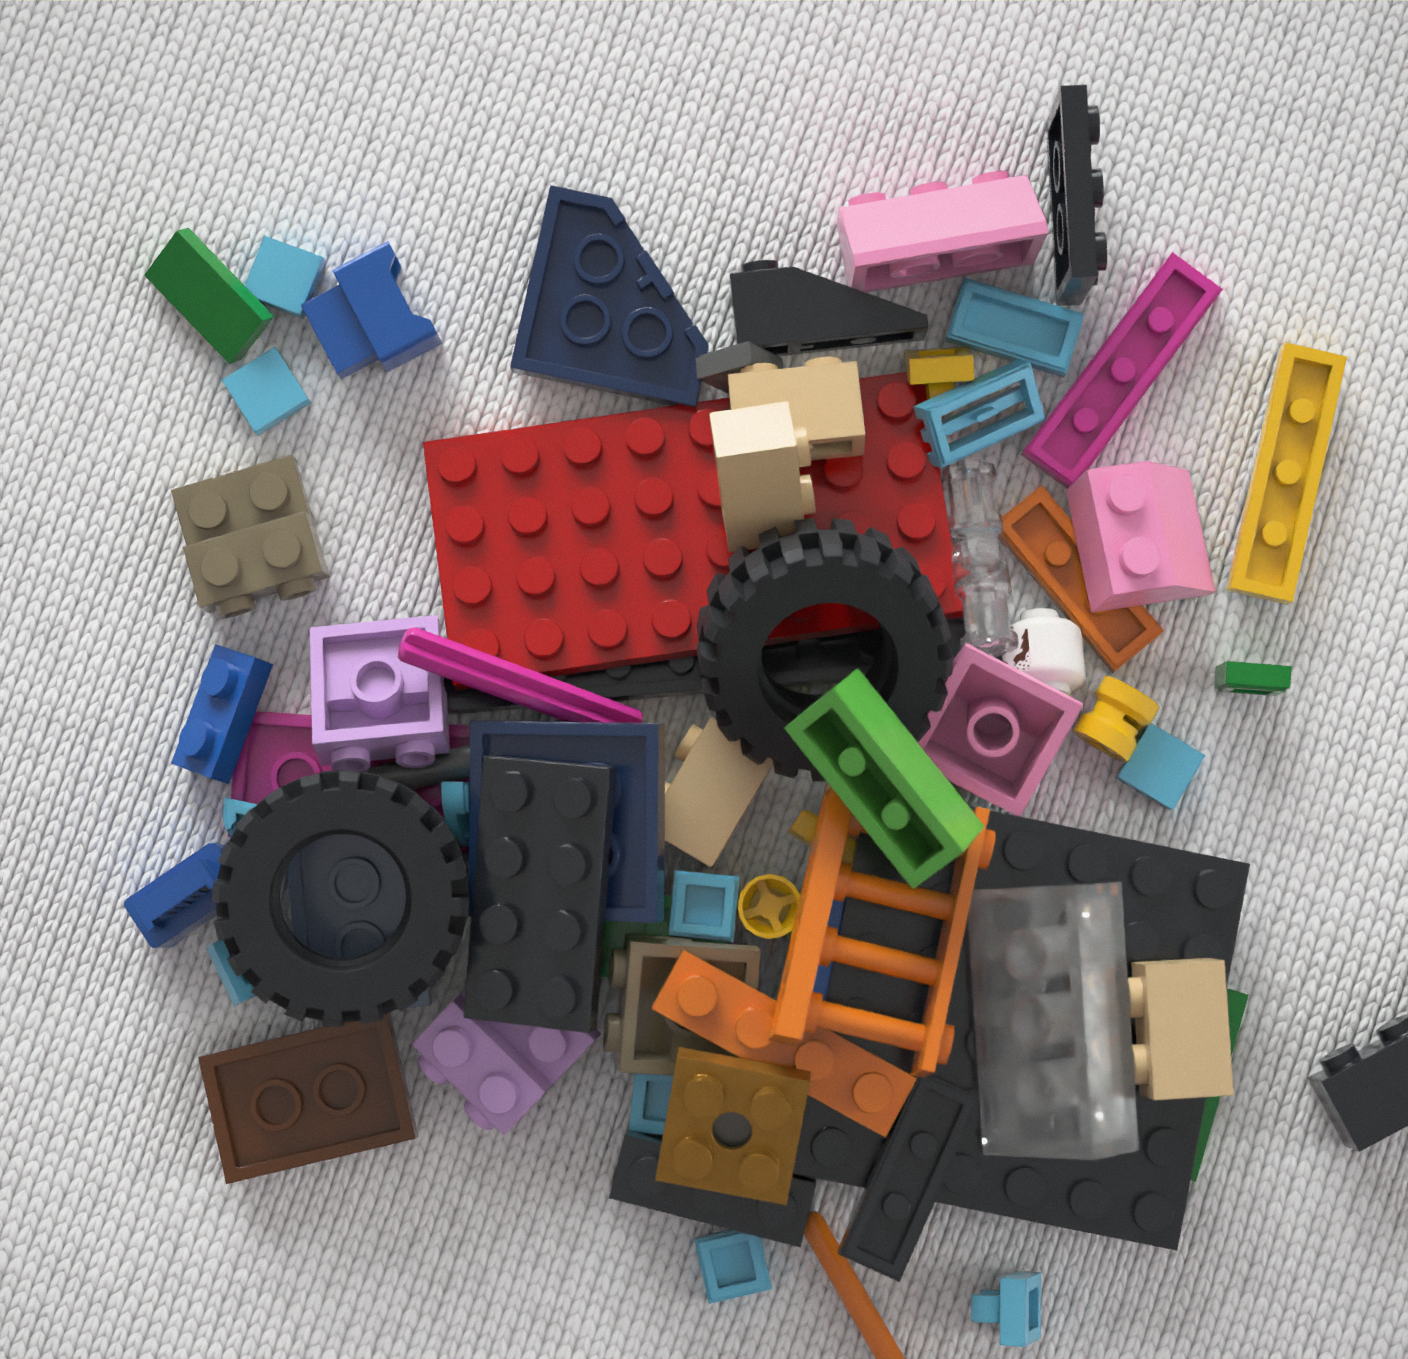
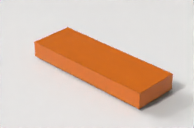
M1042 485L992 525L993 531L1063 615L1080 627L1083 639L1112 673L1164 632L1143 605L1091 613L1072 520Z

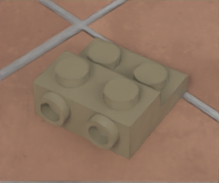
M293 455L171 490L186 546H183L198 604L206 612L217 611L218 618L220 619L235 617L256 609L254 603L256 599L278 593L281 601L300 598L317 591L315 582L330 578L297 460Z
M625 933L624 949L612 948L609 962V987L620 988L618 1013H606L603 1031L604 1052L614 1053V1063L619 1073L673 1076L679 1047L740 1058L654 1011L651 1007L683 949L758 990L761 950L757 946L692 942L689 937Z

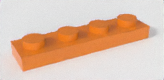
M682 950L651 1009L742 1059L811 1071L809 1096L886 1138L917 1080L916 1077L831 1030L816 1027L814 1033L804 1031L802 1040L794 1046L768 1040L776 1000L686 950Z

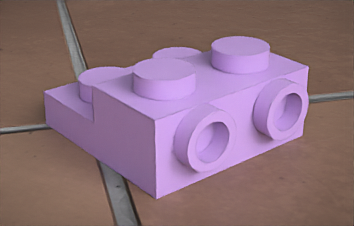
M438 615L309 627L312 745L321 766L331 765L333 771L362 772L370 768V761L396 758V763L400 766L421 768L431 765L435 761V754L450 753L448 702L444 678L401 662L398 659L399 645L407 629L417 627L441 636V625Z
M465 988L411 1045L421 1053L418 1057V1065L429 1079L441 1085H445L449 1081L467 1099L464 1102V1110L476 1125L485 1130H492L496 1127L505 1135L596 1041L601 1033L598 1030L584 1033L463 1018Z

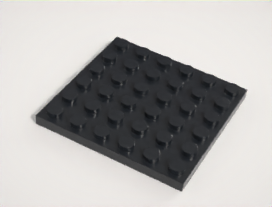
M969 806L972 811L976 808ZM990 811L986 829L993 830L996 833L994 849L987 869H977L945 1021L946 1024L954 1025L953 1044L946 1065L937 1063L935 1073L931 1074L971 1092L981 1099L935 1202L1177 1251L1206 1097L1152 1100L1140 1095L1139 1085H1132L1128 1072L1127 1052L1129 1045L1137 1044L1135 1018H1128L1125 1012L1123 982L1125 978H1132L1131 962L1213 958L1225 960L1227 989L1250 864ZM859 832L855 843L852 870L908 884L871 836ZM957 857L919 884L918 887L949 894ZM845 896L838 935L935 959L943 920ZM832 962L824 1001L921 1024L930 985ZM835 1032L911 1074L915 1051ZM807 1095L793 1174L865 1188L889 1132L885 1138Z

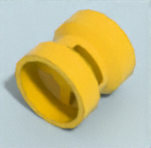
M1105 675L1095 691L1096 704L1091 712L1082 713L1072 732L1102 753L1123 763H1128L1137 747L1135 739L1141 727L1151 724L1160 706L1134 687Z
M774 874L760 875L749 881L740 893L737 904L739 918L745 928L758 937L766 939L782 937L793 930L800 894L795 885L785 877Z

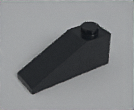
M775 260L748 262L741 265V272L730 273V296L736 344L749 341L778 357L924 341L928 330L927 314L794 266L779 268L778 261Z

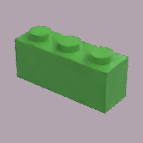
M858 668L784 728L912 889L962 854L985 827Z

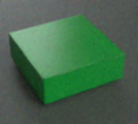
M1226 661L1215 668L1214 689H1218V692L1277 696L1290 689L1292 666Z

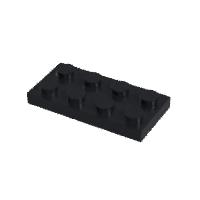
M499 755L483 756L463 1018L584 1033L597 1030L617 767Z

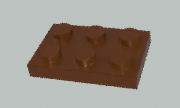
M391 1013L383 1015L380 1021L362 1025L361 1021L344 1022L343 1027L325 1026L198 1057L226 1184L419 1137Z

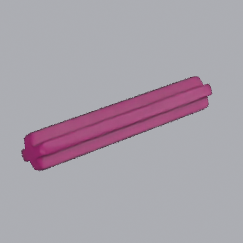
M417 627L407 629L399 645L398 659L401 662L565 722H643V713L638 709Z

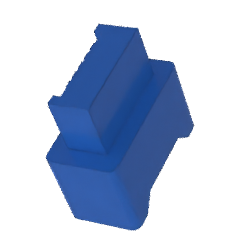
M389 241L333 269L332 271L339 285L301 304L306 317L340 379L357 372L377 360H380L388 373L443 344L431 320L414 315L396 283L401 264Z
M209 843L125 900V909L152 948H171L188 934L217 915L216 902H212L213 882L217 879L220 868L218 860L224 848L223 844Z

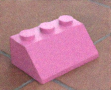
M1008 171L984 173L974 177L972 185L949 189L946 182H929L913 187L910 190L909 196L886 199L885 194L881 192L858 195L848 200L849 206L839 208L837 217V229L847 284L849 287L866 293L1031 265L1035 263L1048 235L1046 219L1028 176L1010 178Z

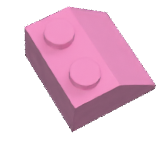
M1151 461L1087 469L1066 490L1091 613L1212 595L1216 592L1189 470Z
M966 643L953 660L952 675L946 679L943 678L948 691L941 711L938 712L927 710L926 713L931 728L917 742L948 781L1016 816H1021L1081 711L1083 704Z

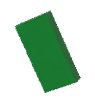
M190 228L177 230L144 275L229 364L240 361L274 318L270 311Z

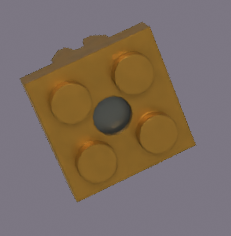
M679 1047L655 1181L787 1205L811 1071Z

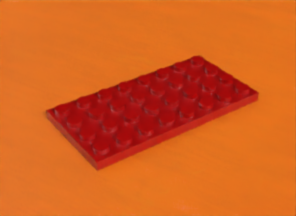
M907 371L859 378L865 427L864 455L811 460V466L799 467L800 476L810 474L815 501V513L804 515V519L814 518L817 530H830L831 521L833 518L853 521L856 532L864 535L866 530L872 527L888 535L894 549L904 547L917 560L922 574L928 576L946 619L962 617L963 605L939 467L932 466L928 459L927 453L932 452L931 445L923 441L920 431L925 428V424L922 419L916 417L913 407L928 400L925 384L910 385L907 380ZM729 397L697 402L696 408L673 405L423 442L447 639L549 677L698 656L696 644L698 643L697 621L699 610L701 607L708 605L706 590L715 574L727 576L730 572L728 558L734 553H729L709 415L712 412L731 410ZM751 549V550H748V551H749L750 553H752V552H754V551L757 550V549ZM821 603L802 608L786 617L773 629L764 646L882 628L877 619L859 608L841 603ZM452 680L456 691L472 689L470 686Z

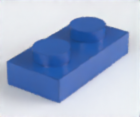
M215 644L208 665L203 671L201 684L186 724L180 733L179 743L171 764L229 784L273 664Z

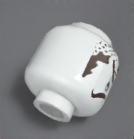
M1036 608L1025 611L1020 615V621L1008 626L1001 634L1002 659L1004 663L1070 697L1071 693L1078 690L1084 683L1086 674L1083 638L1080 627L1070 620L1059 618L1056 610Z

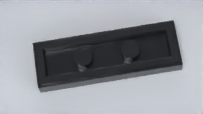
M931 1074L924 1078L914 1076L917 1080L892 1125L837 1250L839 1255L900 1282L981 1099L979 1096Z

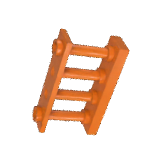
M826 782L768 1040L794 1046L802 1040L804 1031L814 1033L816 1027L915 1051L911 1075L924 1078L935 1073L937 1063L946 1065L953 1044L955 1028L954 1025L946 1024L945 1021L977 869H987L995 844V831L986 829L990 813L989 809L976 807L973 810L985 827L967 849L957 857L949 894L918 886L912 889L906 883L853 871L852 863L842 861L847 836L857 838L859 832L868 833ZM846 896L943 920L935 959L837 935L838 928L827 926L833 900L843 902ZM832 961L930 985L922 1023L917 1024L823 1001V993L813 991L818 965L829 967Z

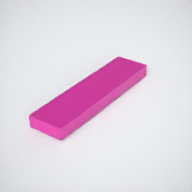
M1172 252L1025 447L1021 455L1068 489L1090 468L1223 289Z

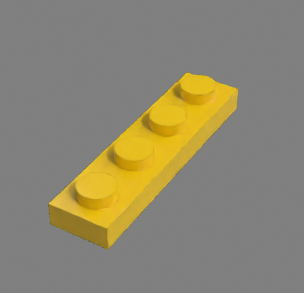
M1287 342L1280 347L1226 591L1286 605L1293 602L1347 356Z

